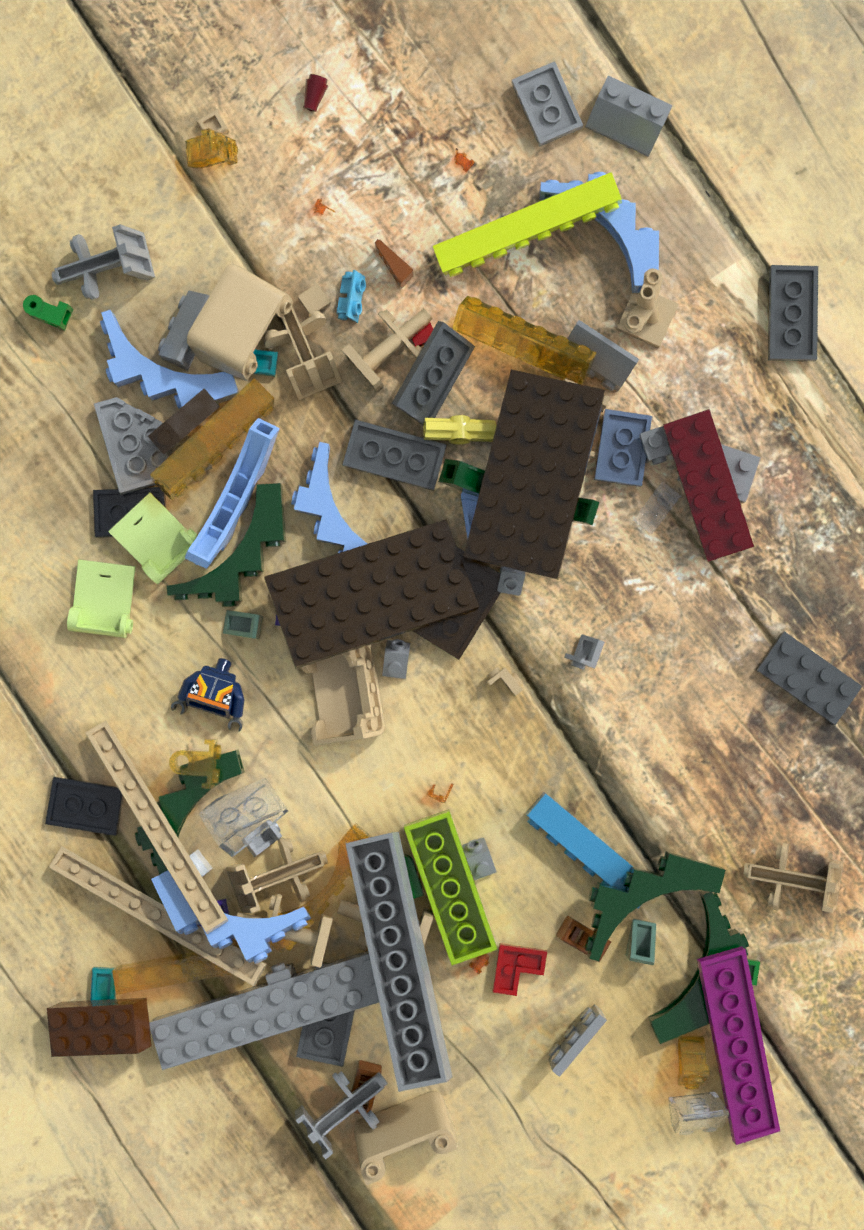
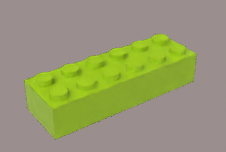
M448 809L405 824L404 830L451 965L498 950L450 810Z

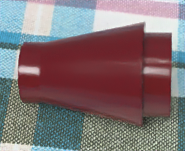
M315 74L309 75L305 83L304 109L317 112V108L328 88V85H326L328 79Z

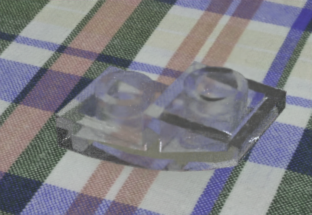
M662 481L633 521L650 534H653L681 495Z

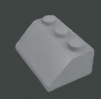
M608 75L585 127L649 157L673 105Z
M189 290L186 296L183 295L178 304L180 310L176 317H172L168 325V330L170 331L167 338H163L158 347V351H160L159 356L163 360L187 371L189 370L195 354L187 344V335L209 295Z
M580 320L574 326L559 352L563 355L561 358L570 365L575 363L582 368L581 371L590 378L595 376L602 381L601 385L610 391L614 389L616 391L620 390L639 361L637 357Z

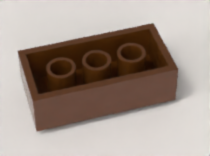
M147 998L60 1002L47 1008L51 1057L138 1054L152 1046Z

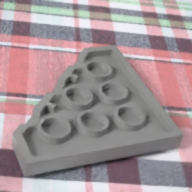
M117 397L94 404L121 495L213 469L204 443L186 435L163 455L148 438V435L163 422L140 409L132 407Z

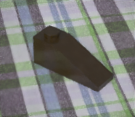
M204 388L148 435V438L164 455L217 410L220 405Z

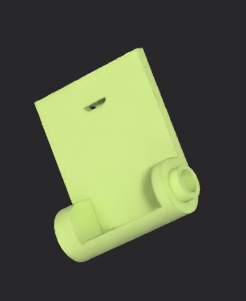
M151 492L108 531L142 565L143 571L156 584H159L185 560L187 550L198 536L191 528L187 530Z
M78 559L73 607L69 610L67 619L68 631L126 638L127 634H131L133 620L130 619L136 566Z

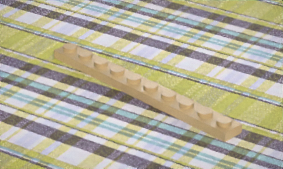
M107 721L85 732L206 934L228 922L226 915Z
M62 846L49 866L52 870L252 986L256 985L267 966L263 962L255 964L253 961L249 963L246 961L241 949L232 944L223 949H219V947L215 949L210 945L203 928L199 925L196 931L188 935L176 932L163 904Z

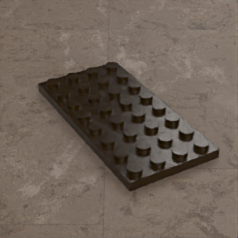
M511 369L463 557L559 580L606 393L605 390Z
M447 519L264 577L295 669L479 608Z

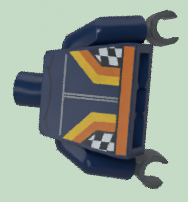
M219 658L215 668L203 666L201 671H195L184 679L177 696L179 700L172 703L171 710L174 711L177 704H180L182 706L180 715L185 713L188 706L228 719H230V716H233L228 723V729L231 730L232 722H237L240 725V732L243 726L240 717L243 716L245 699L241 685L236 682V675L229 673L232 663L229 660Z

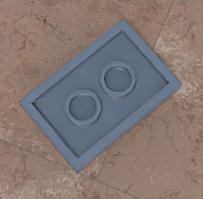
M610 409L604 410L594 480L637 487L642 486L646 455L639 434L650 430L652 416Z

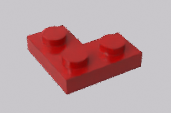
M499 943L493 993L517 996L520 972L544 976L547 950Z

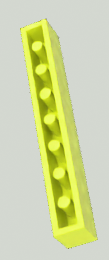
M610 172L433 246L443 274L454 277L463 273V268L470 265L472 268H476L485 264V259L492 256L494 259H498L507 255V250L514 247L516 250L525 248L530 245L529 241L536 238H538V241L547 239L552 236L551 232L558 229L561 232L574 227L573 223L580 220L583 223L591 221L597 217V213L604 210L605 213L613 212L619 208V204H622V198L613 174Z

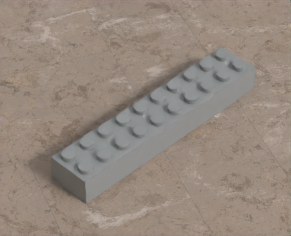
M399 832L345 843L398 1091L447 1082L453 1076Z
M365 951L322 965L321 968L315 967L295 973L289 979L270 985L266 982L155 1017L149 1024L162 1070L379 1003L369 952Z

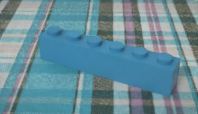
M543 792L527 811L526 815L529 817L527 822L536 830L544 829L548 833L546 838L555 846L559 843L566 848L564 853L573 861H576L577 858L585 864L582 868L592 877L597 874L603 879L601 883L625 890L626 886H623L624 876L627 871L630 872L633 866Z

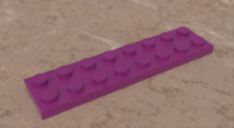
M741 946L699 958L697 963L732 1141L738 1145L780 1132L746 949Z

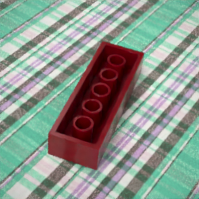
M710 409L663 424L662 426L706 560L709 562L754 547Z

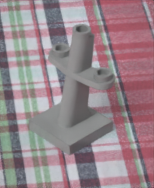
M121 224L114 226L112 229L117 247L94 256L90 255L86 240L82 235L73 236L70 240V247L74 253H77L79 261L55 268V271L52 272L53 281L55 284L60 285L84 277V285L81 286L82 293L85 298L93 300L99 297L96 273L122 266L124 274L147 281L155 278L144 233Z
M343 1072L334 1073L332 1075L347 1097L315 1121L303 1105L295 1110L296 1122L298 1124L303 1122L307 1129V1136L313 1144L316 1141L319 1143L325 1160L333 1154L331 1142L325 1135L357 1109L373 1130L377 1128V1124L380 1121L371 1110L367 1113L362 1105L383 1090L384 1086L388 1084L380 1072L353 1092L347 1087L350 1082Z

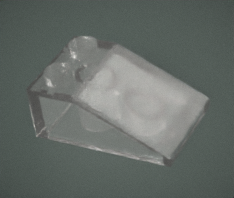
M263 778L215 799L198 814L217 845L231 857H234L284 816L288 809L269 781Z
M716 1092L668 1097L672 1128L675 1133L680 1135H690L695 1130H703L704 1132L716 1131L718 1127H724L729 1117L728 1109Z

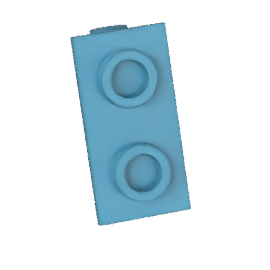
M356 270L345 272V275L342 276L340 293L347 294V298L339 297L336 314H338V319L347 320L349 318L358 323L359 315L362 313L361 301L366 288L365 276Z

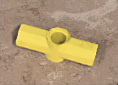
M456 415L449 419L425 418L423 436L424 440H449L452 444H467L471 441L493 442L497 424L495 420L470 419V417L465 415Z

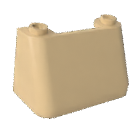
M230 264L223 272L187 335V344L200 362L248 381L258 365L256 356L253 353L274 315L283 317L285 314H288L292 308L293 301L288 294L238 265Z
M371 644L300 667L305 673H312L319 720L315 721L310 728L313 746L364 739L383 734L385 727Z
M436 1091L424 1093L374 1113L380 1121L374 1130L364 1118L356 1123L354 1129L361 1174L366 1186L379 1181L384 1176L386 1168L383 1157L425 1140L429 1141L433 1151L438 1154H447L458 1149V1135L444 1097Z

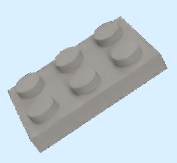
M555 61L512 79V86L539 147L583 128V123Z
M721 444L739 501L745 503L761 457Z
M595 1004L592 1008L587 1007L580 1016L581 1021L576 1027L572 1025L564 1035L566 1039L561 1045L556 1044L549 1053L551 1069L559 1077L607 1021L602 1010Z

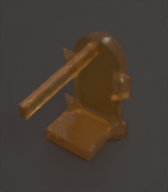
M456 148L455 163L457 165L460 164L465 172L469 171L475 161L469 160L464 152L458 153Z
M317 199L313 208L314 213L318 212L323 215L326 208L334 213L336 212L322 204V199Z
M451 783L445 798L441 794L439 796L434 794L435 784L427 792V796L441 803H446L454 784Z
M487 954L476 957L477 959L469 964L478 974L482 972L481 968L484 965L487 966L489 964V956Z

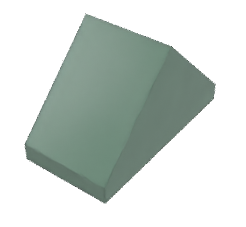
M227 610L223 633L259 639L263 616Z
M637 919L632 920L625 954L629 961L654 965L656 923Z

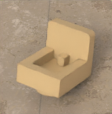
M497 667L487 675L489 678L486 681L488 686L501 678L514 696L523 690L520 687L523 682L515 672L510 674L505 667L502 670Z

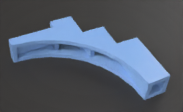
M595 172L593 174H588L587 182L600 176H603L606 173ZM557 180L541 182L539 200L542 201L579 186L583 182L573 180L569 183H559ZM622 200V204L618 205L619 208L610 213H605V210L597 213L595 220L606 228L618 243L630 272L632 293H639L643 285L644 273L652 268L659 270V231L648 227L635 230L636 203Z
M111 310L101 312L103 320L100 321L102 330L110 338V343H107L111 356L116 357L107 360L109 368L105 370L109 381L114 382L118 387L143 379L140 382V386L144 396L148 395L153 401L177 393L178 395H175L174 398L178 409L204 388L218 404L240 397L234 376L226 372L187 374L157 365L140 354L130 344L123 334L115 314Z
M259 418L250 427L228 482L204 527L187 550L185 559L207 569L220 550L223 551L232 539L239 517L249 504L255 484L265 471L280 428Z
M319 442L318 448L314 447L311 461H315L313 471L309 470L307 474L306 484H309V488L299 486L298 491L293 493L291 505H295L294 510L296 512L321 517V521L317 520L314 528V534L317 535L316 539L321 542L343 546L344 549L339 550L338 553L366 545L368 543L354 533L344 521L334 503L328 475L330 445Z
M167 870L152 878L151 880L176 932L188 935L196 931L200 922L169 871ZM304 907L288 914L271 918H242L225 914L228 922L206 934L210 945L215 949L218 947L219 949L228 947L233 943L232 939L235 938L246 961L249 963L254 961L257 964L268 958L267 954L272 951L268 944L269 941H272V943L278 942L285 937L284 933L291 929H294V931L302 929L307 925L306 921L310 920L311 917Z

